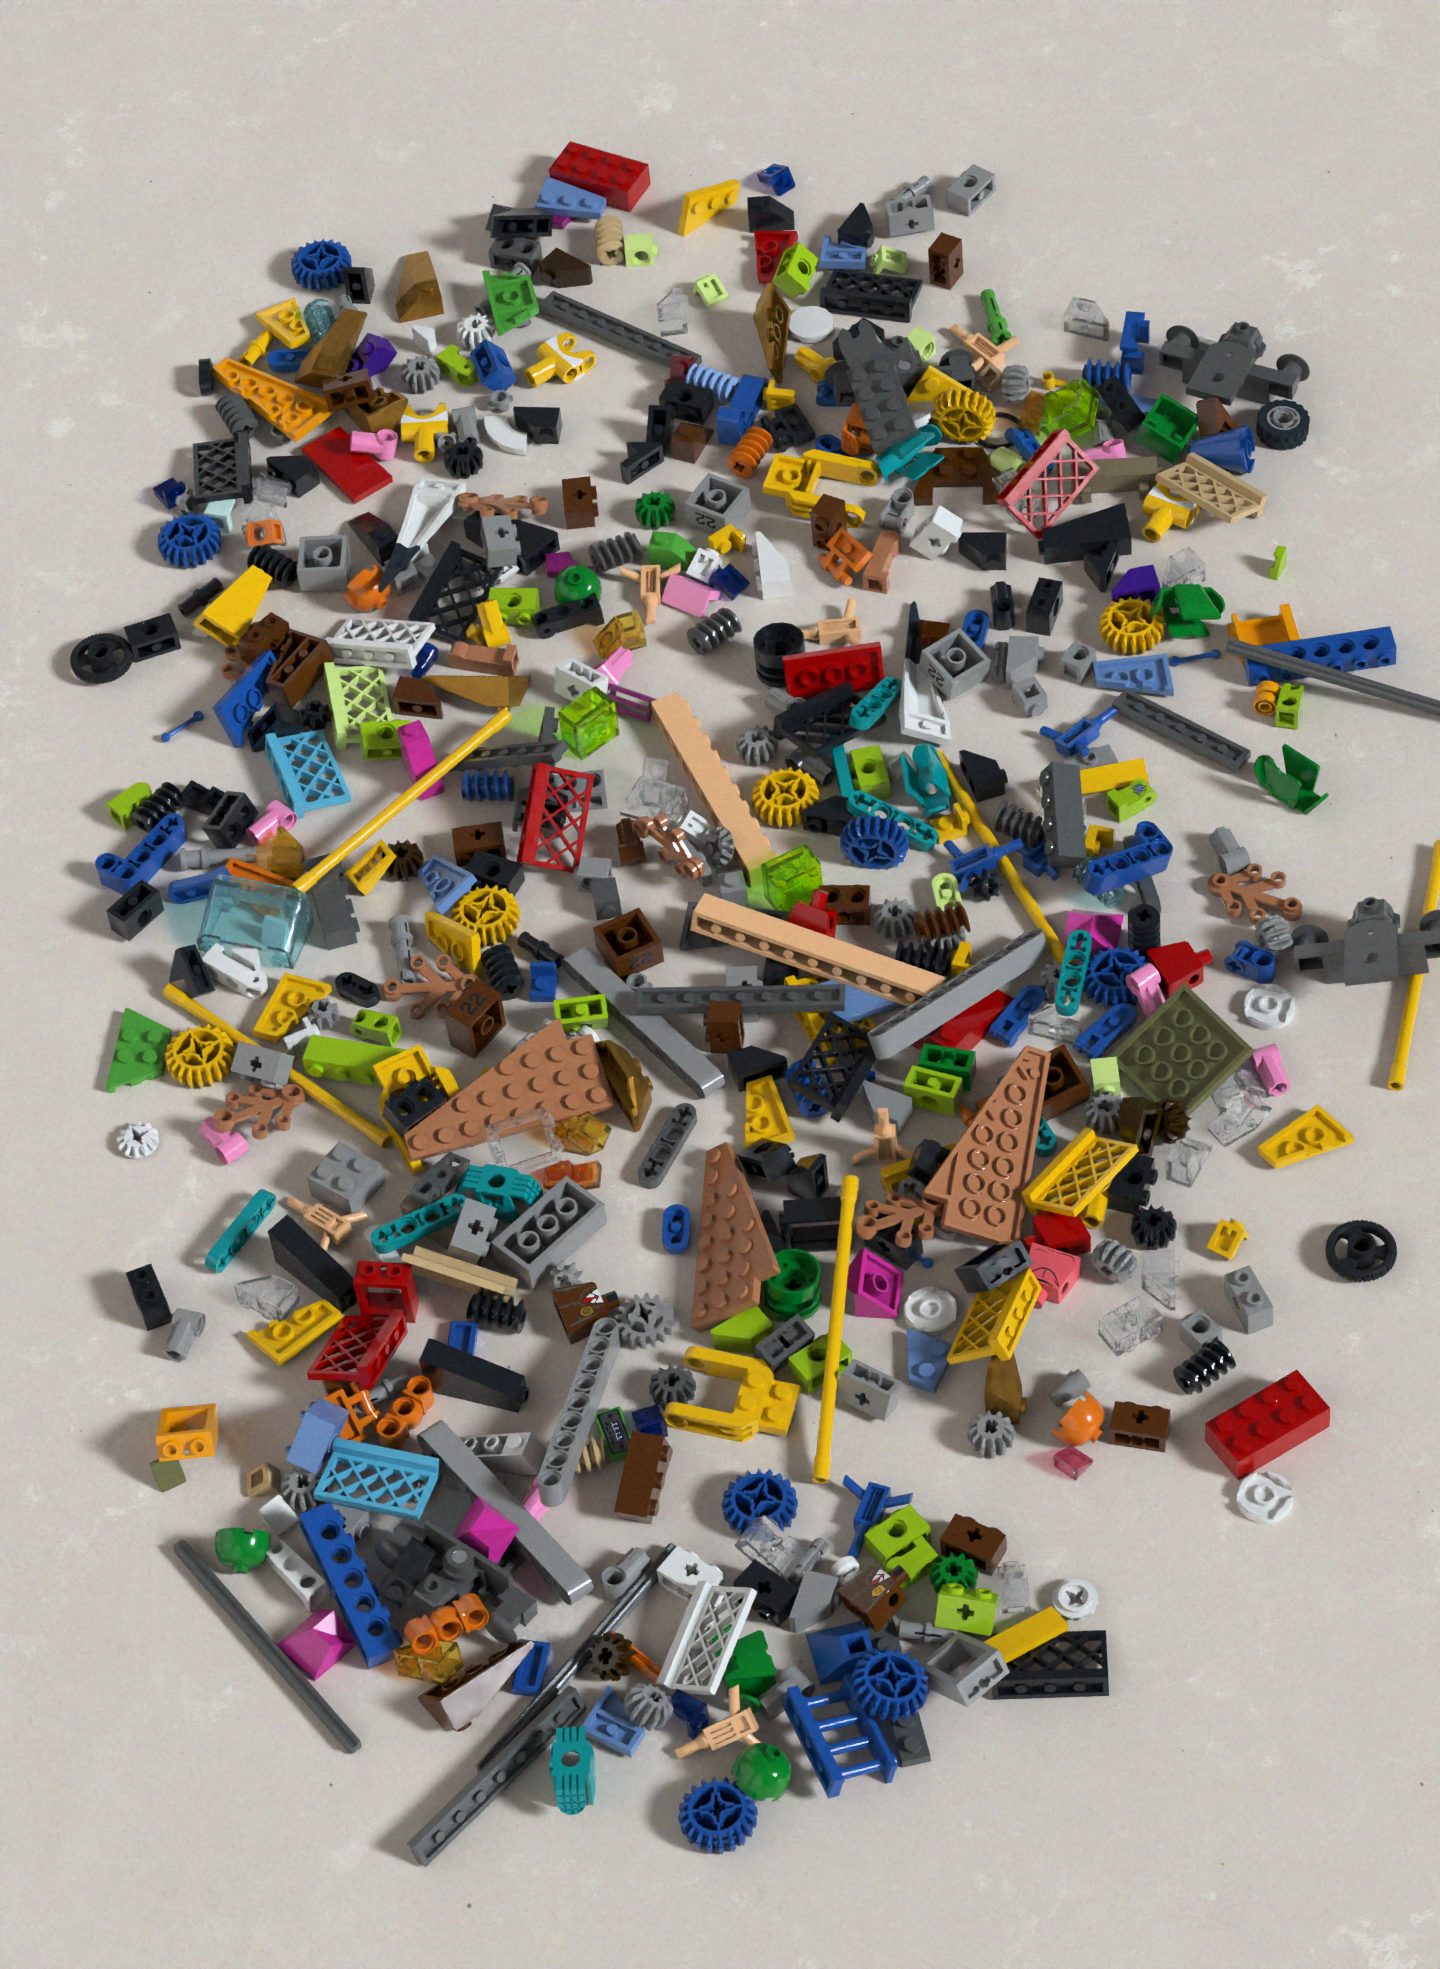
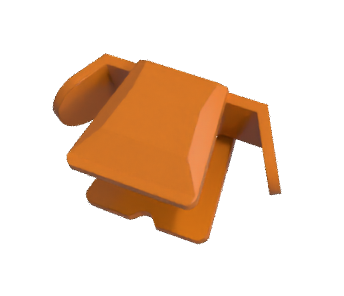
M855 399L842 429L840 449L851 456L859 454L861 449L879 455L884 450L877 453L873 450ZM852 431L859 433V437L857 438L852 434Z

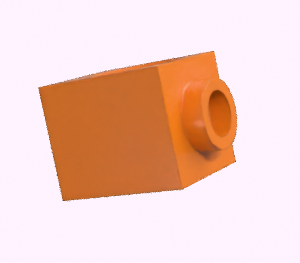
M269 519L246 523L245 540L248 543V547L283 545L282 521ZM262 529L265 530V537L263 539L260 537Z

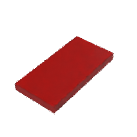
M339 426L302 447L301 450L302 454L317 466L318 470L356 504L392 483L393 479L392 475L368 453L350 452L351 437Z
M880 641L782 656L786 692L794 698L810 699L844 681H848L853 685L852 692L871 690L884 679Z

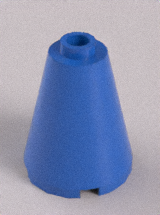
M1248 425L1193 440L1191 446L1187 447V454L1194 452L1224 470L1245 474L1253 471L1255 459L1250 458L1252 452L1255 451L1252 429L1248 428Z

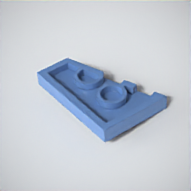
M546 176L535 208H542L554 215L599 220L602 218L606 207V198Z

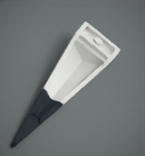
M426 477L419 479L413 488L396 545L378 586L379 593L383 592L456 510L459 495L466 492V482Z
M913 601L910 605L898 715L901 734L947 746L950 741L949 718L937 687L919 669L921 657L919 615L916 602Z

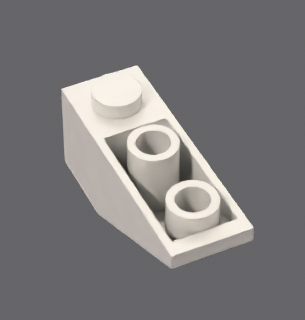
M756 531V541L751 542L753 556H758V559H753L755 574L760 573V576H756L757 591H762L763 600L792 597L788 562L760 531Z
M532 1432L466 1436L464 1439V1444L488 1469L516 1476L537 1475L547 1452L546 1448Z

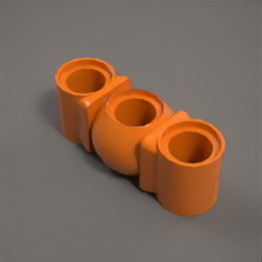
M415 1376L411 1378L407 1383V1388L401 1392L402 1397L397 1398L391 1403L389 1412H386L384 1418L378 1422L376 1427L381 1447L400 1450L404 1445V1440L410 1436L409 1430L415 1429L421 1423L423 1415L433 1406L434 1394L431 1382L427 1377Z
M474 1593L464 1594L459 1600L452 1601L454 1607L442 1606L433 1611L430 1618L425 1614L421 1618L410 1620L405 1625L404 1634L415 1653L421 1655L428 1654L435 1647L441 1646L439 1641H454L461 1636L464 1629L468 1634L471 1630H478L484 1627L489 1620V1613L478 1595Z

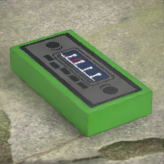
M621 1407L596 1413L595 1422L600 1435L604 1437V1444L610 1462L614 1463L626 1459L631 1433Z

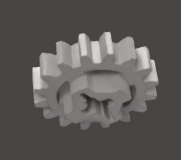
M645 1293L644 1298L640 1299L636 1294L634 1295V1301L631 1302L626 1299L624 1300L625 1307H618L619 1315L615 1316V1320L618 1323L619 1334H621L623 1342L630 1340L631 1347L640 1343L641 1348L645 1349L646 1344L650 1343L654 1348L656 1347L657 1340L663 1343L666 1342L665 1334L672 1335V1327L675 1326L673 1308L668 1306L667 1300L660 1302L659 1295H655L651 1299L649 1294Z

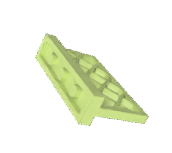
M334 662L324 663L323 680L332 720L331 724L336 750H346V744L360 743L359 734L351 735L350 731L355 726L360 729L361 721L365 717L377 722L392 721L383 668L377 666L335 668ZM367 674H378L374 681L367 679L365 676ZM349 675L354 678L351 682L347 683L340 679V676ZM359 681L367 686L363 691L354 687ZM375 690L381 695L375 699L368 694ZM350 691L357 695V697L351 701L344 697V695ZM362 699L371 703L366 709L358 705ZM376 707L384 711L380 717L372 713ZM351 709H354L355 711L361 714L358 717L353 718L347 713Z

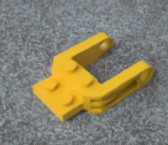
M816 449L804 452L803 456L799 458L775 453L762 487V493L785 498V505L794 516L811 519L810 512L821 498V496L814 494L819 482V476L865 486H874L879 481L881 470L879 465L872 461ZM863 471H869L874 476H868ZM845 503L847 527H861L866 516L865 510L863 511L856 505ZM848 513L855 514L858 518L850 517Z
M418 1044L373 1065V1071L383 1088L378 1102V1112L412 1175L425 1170V1165L422 1166L421 1160L411 1162L404 1138L402 1139L382 1116L385 1101L394 1094L399 1096L405 1091V1087L415 1079L420 1081L425 1076L445 1097L447 1102L461 1092L450 1070L439 1066H432L421 1045ZM423 1095L417 1096V1098L421 1101L428 1100ZM401 1109L396 1110L399 1114L406 1113V1111Z
M690 1346L686 1349L682 1360L683 1366L686 1365L693 1370L706 1372L709 1376L742 1382L733 1406V1413L679 1402H669L662 1415V1420L666 1425L679 1430L741 1443L753 1438L755 1433L759 1431L786 1437L801 1394V1385L774 1380L772 1371L762 1359L699 1346Z

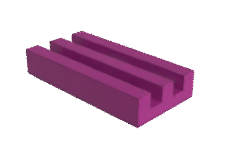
M610 684L609 689L611 690L610 693H607L606 698L608 700L605 702L604 708L644 722H650L652 717L651 702L655 701L656 698L616 684ZM618 691L649 702V705L645 706L616 696V692ZM614 701H617L622 704L637 708L639 710L645 711L646 715L620 707L613 703Z

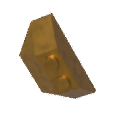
M611 1040L597 1041L595 1045L611 1094L633 1130L638 1132L652 1103V1082L647 1075L643 1076L638 1059L636 1057L632 1059L627 1049Z

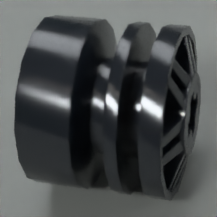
M784 622L771 623L758 630L753 638L756 672L759 680L767 686L783 688L786 687L782 656L805 653L804 634L800 628L793 624Z

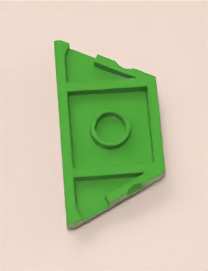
M489 270L482 271L498 336H502L539 313L530 275H513L512 273L503 272L502 276L490 275Z
M125 1008L106 1084L107 1092H116V1087L128 1083L132 1087L141 1084L145 1080L162 1077L166 1065L165 1053L167 1052V1045L171 1043V1029L129 1008Z

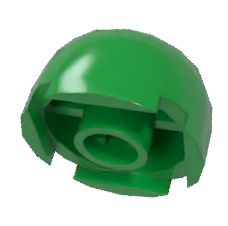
M580 564L570 565L562 569L555 579L554 596L558 605L571 600L586 598L594 592L598 601L601 599V582L595 571L587 566Z
M244 1528L218 1529L215 1535L216 1555L222 1564L232 1567L233 1573L248 1574L250 1568L259 1567L265 1562L267 1558L266 1553L270 1549L271 1534L257 1529H253V1533L244 1531Z
M755 1743L745 1748L737 1756L731 1769V1774L733 1775L735 1772V1776L738 1779L736 1781L738 1788L748 1796L759 1801H764L766 1797L774 1798L772 1801H777L781 1798L788 1788L792 1775L790 1761L778 1747L766 1743Z

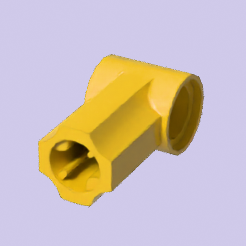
M805 346L799 348L794 356V363L810 373L812 380L817 385L819 381L825 380L826 369L836 362L832 357L823 358L811 348H806Z
M497 599L477 604L476 608L483 628L481 632L485 646L499 648L511 644L510 634L506 624L503 623Z
M1110 1182L1081 1211L1080 1218L1086 1228L1096 1229L1103 1226Z

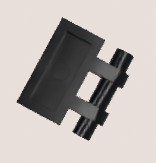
M796 403L775 410V418L769 419L768 416H763L760 419L762 428L769 432L773 438V447L781 453L788 449L785 444L786 442L791 441L795 447L816 439L815 431ZM782 428L784 431L778 433L777 429Z

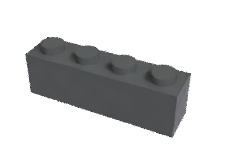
M1051 762L1041 771L1039 777L1043 794L1041 799V806L1044 808L1043 830L1046 836L1044 852L1047 855L1048 865L1076 868L1086 859L1080 766Z
M329 854L303 860L305 871H310ZM340 862L310 888L328 950L358 943L356 933L360 932L357 917H351V914L355 913L352 900L345 897V895H349L346 880H340V877L344 876Z

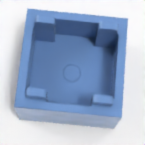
M321 1397L316 1402H311L307 1411H301L299 1417L303 1419L293 1444L285 1449V1452L288 1453L286 1461L313 1474H317L330 1460L333 1453L332 1444L336 1437L340 1438L350 1413L349 1410Z

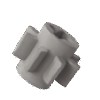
M328 998L315 1000L312 1007L307 1008L308 1019L311 1025L315 1023L319 1030L332 1029L335 1021H340L337 1003L331 1004Z
M561 1261L558 1265L559 1270L553 1268L550 1272L554 1276L550 1286L555 1285L556 1288L583 1284L578 1279L584 1272L577 1270L575 1262L571 1265H565L564 1261ZM565 1274L569 1276V1278H568V1281H569V1282H566V1281L564 1280V1278H565L564 1275H565Z

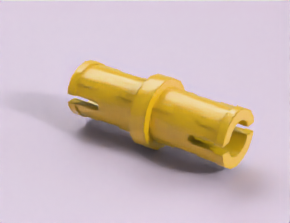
M262 330L258 337L248 344V349L240 356L239 363L252 367L255 361L265 354L266 348L273 342V333L269 330Z

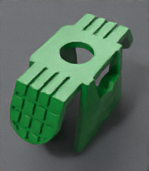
M1176 584L1173 587H1161L1151 603L1150 615L1155 616L1160 606H1162L1171 637L1186 638L1187 636H1192L1194 638L1208 637L1210 633L1201 620L1220 619L1221 613L1225 610V602L1221 595L1212 587H1202L1200 584ZM1169 608H1179L1180 614H1173Z
M1287 744L1282 746L1286 774L1276 766L1271 756H1259L1254 763V773L1259 785L1267 789L1269 795L1282 801L1293 810L1296 808L1307 815L1329 796L1327 792L1323 796L1314 793L1320 766Z
M732 1624L723 1629L725 1634L731 1629ZM761 1630L737 1640L732 1652L734 1659L728 1662L722 1677L728 1698V1689L739 1684L740 1711L750 1707L752 1713L758 1712L761 1704L752 1696L765 1693L777 1683L774 1676L776 1669L771 1655L766 1652L768 1645ZM718 1634L712 1638V1643L719 1639ZM723 1648L715 1653L716 1658L720 1656Z

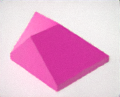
M1072 909L1068 912L1065 947L1069 934L1075 930L1082 929L1091 935L1092 949L1090 955H1096L1098 949L1103 952L1106 951L1107 946L1111 949H1116L1120 939L1124 915ZM1082 941L1076 944L1077 950H1081Z
M865 1248L860 1249L848 1269L847 1289L854 1294L856 1317L895 1319L898 1317L903 1272Z
M478 1496L452 1536L497 1564L520 1527L482 1497Z
M318 1609L281 1640L277 1646L307 1675L316 1681L356 1646V1643L334 1610Z

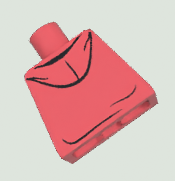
M1033 1242L1029 1252L1033 1264L1027 1268L1031 1269L1042 1287L1033 1307L1041 1309L1045 1301L1055 1304L1061 1303L1082 1274L1081 1257Z

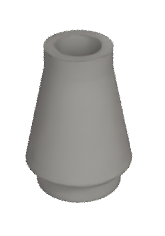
M1077 1369L1074 1372L1070 1371L1048 1395L1052 1402L1059 1407L1065 1402L1082 1396L1091 1385L1085 1375Z

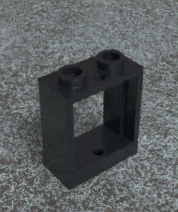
M841 1196L783 1200V1211H779L778 1216L780 1234L784 1243L787 1244V1249H799L806 1252L837 1250L839 1224L793 1227V1224L840 1221Z
M1021 1240L1002 1241L995 1243L954 1269L967 1293L990 1292L1032 1265L1033 1261ZM1007 1269L1008 1273L1003 1274V1271Z

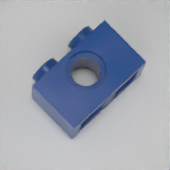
M484 339L470 353L482 385L493 391H506L517 381L504 349Z

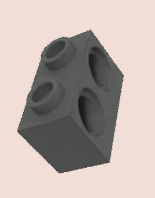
M520 237L496 238L488 251L491 268L510 272L514 268L515 263L522 262L529 268L531 276L534 275L539 262L543 259L540 241Z
M797 1313L755 1346L753 1357L764 1360L774 1375L788 1364L790 1356L799 1349H803L814 1342L815 1333Z

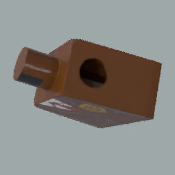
M594 1282L551 1290L555 1309L570 1345L590 1336L594 1323L601 1318L608 1317L607 1310L620 1306L616 1291L600 1295Z
M897 1565L888 1574L877 1566H871L839 1587L836 1591L849 1612L878 1632L906 1602V1597L900 1585L909 1579V1575L900 1565Z

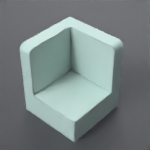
M235 499L209 502L204 515L209 516L211 520H215L220 532L230 533L233 527L230 512L236 501Z

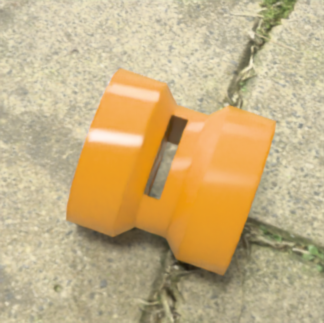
M1273 681L1260 682L1256 688L1253 709L1258 714L1264 716L1275 714L1281 687Z

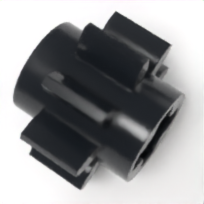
M320 700L310 701L306 704L305 709L300 710L303 726L309 725L312 731L324 729L327 722L332 721L329 705L323 706Z
M982 869V874L980 875L973 873V882L969 884L975 891L973 896L977 898L982 896L984 901H990V896L999 897L998 891L1003 886L997 879L999 874L995 872L990 874L988 869Z

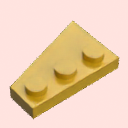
M731 179L684 194L677 233L684 237L735 204L738 199L740 182L736 179Z
M295 297L256 313L257 321L291 350L311 342L310 332L301 316V311L297 306Z
M929 365L906 398L908 403L931 401L935 404L936 399L942 395L943 391L949 392L950 388L955 391L959 387L962 390H967L968 388Z
M433 910L424 913L426 936L444 954L450 953L455 958V964L460 969L465 968L471 974L483 980L479 933Z
M284 972L253 1029L254 1037L278 1043L308 1014L307 1008L312 1007L315 1000L324 999L332 992L331 984Z
M772 1075L747 1082L744 1149L761 1138L784 1144L796 1141Z
M1317 1104L1259 1145L1258 1154L1273 1168L1279 1169L1354 1143V1136Z
M322 1299L294 1311L292 1317L281 1322L278 1319L269 1322V1327L258 1332L255 1329L246 1332V1336L252 1344L281 1367L341 1321L343 1317L337 1308L327 1300Z

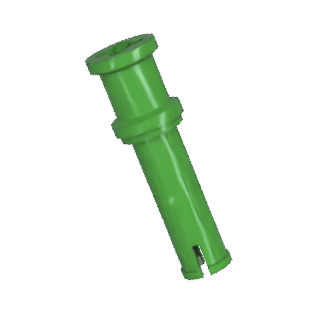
M985 289L981 292L980 298L988 318L987 330L992 334L991 342L998 346L1012 338L1007 330L1008 323L1006 319L1001 316L994 291Z

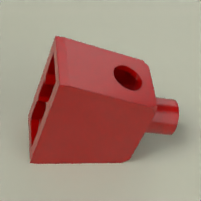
M814 889L811 901L801 900L795 903L787 922L835 938L838 913L836 910L825 906L829 893Z
M1186 941L1147 950V963H1151L1158 970L1161 977V982L1158 985L1167 999L1184 983L1190 989L1201 984L1204 981L1203 966L1213 963L1212 955L1208 949L1195 953L1189 942Z
M1069 1203V1204H1066V1206H1071V1207H1072L1073 1204H1072V1203ZM1044 1211L1032 1219L1033 1234L1022 1238L1027 1253L1030 1252L1033 1242L1074 1256L1091 1252V1235L1079 1215L1072 1217Z

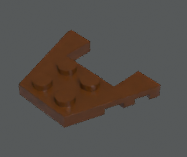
M983 447L935 448L933 454H942L944 459L921 476L913 491L915 506H933V488L983 487V505H999L995 499L1002 492V489Z

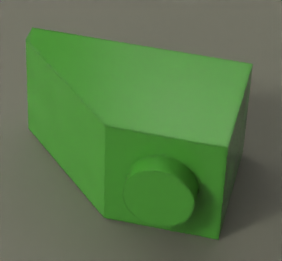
M653 531L648 546L650 565H660L661 569L664 570L680 562L681 571L686 572L698 549L677 533Z

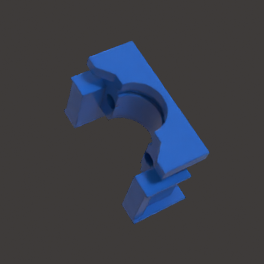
M1126 311L1120 342V350L1122 351L1121 369H1123L1127 362L1129 363L1130 370H1132V374L1143 375L1144 352L1139 351V344L1137 343L1149 344L1150 320H1144L1145 312Z

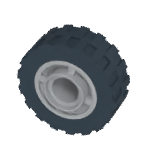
M1278 399L1268 402L1258 412L1257 437L1260 438L1262 443L1273 449H1294L1302 445L1307 439L1310 416H1308V411L1301 404L1299 405L1294 401Z

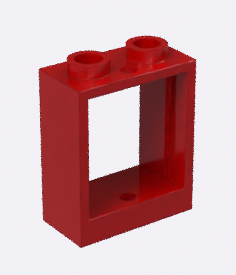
M357 1261L353 1285L361 1316L388 1317L393 1309H403L406 1323H415L419 1297L411 1264ZM368 1288L401 1289L402 1294L369 1292Z

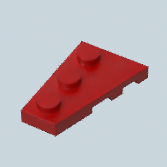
M754 230L759 284L772 282L784 251L798 241L797 231Z

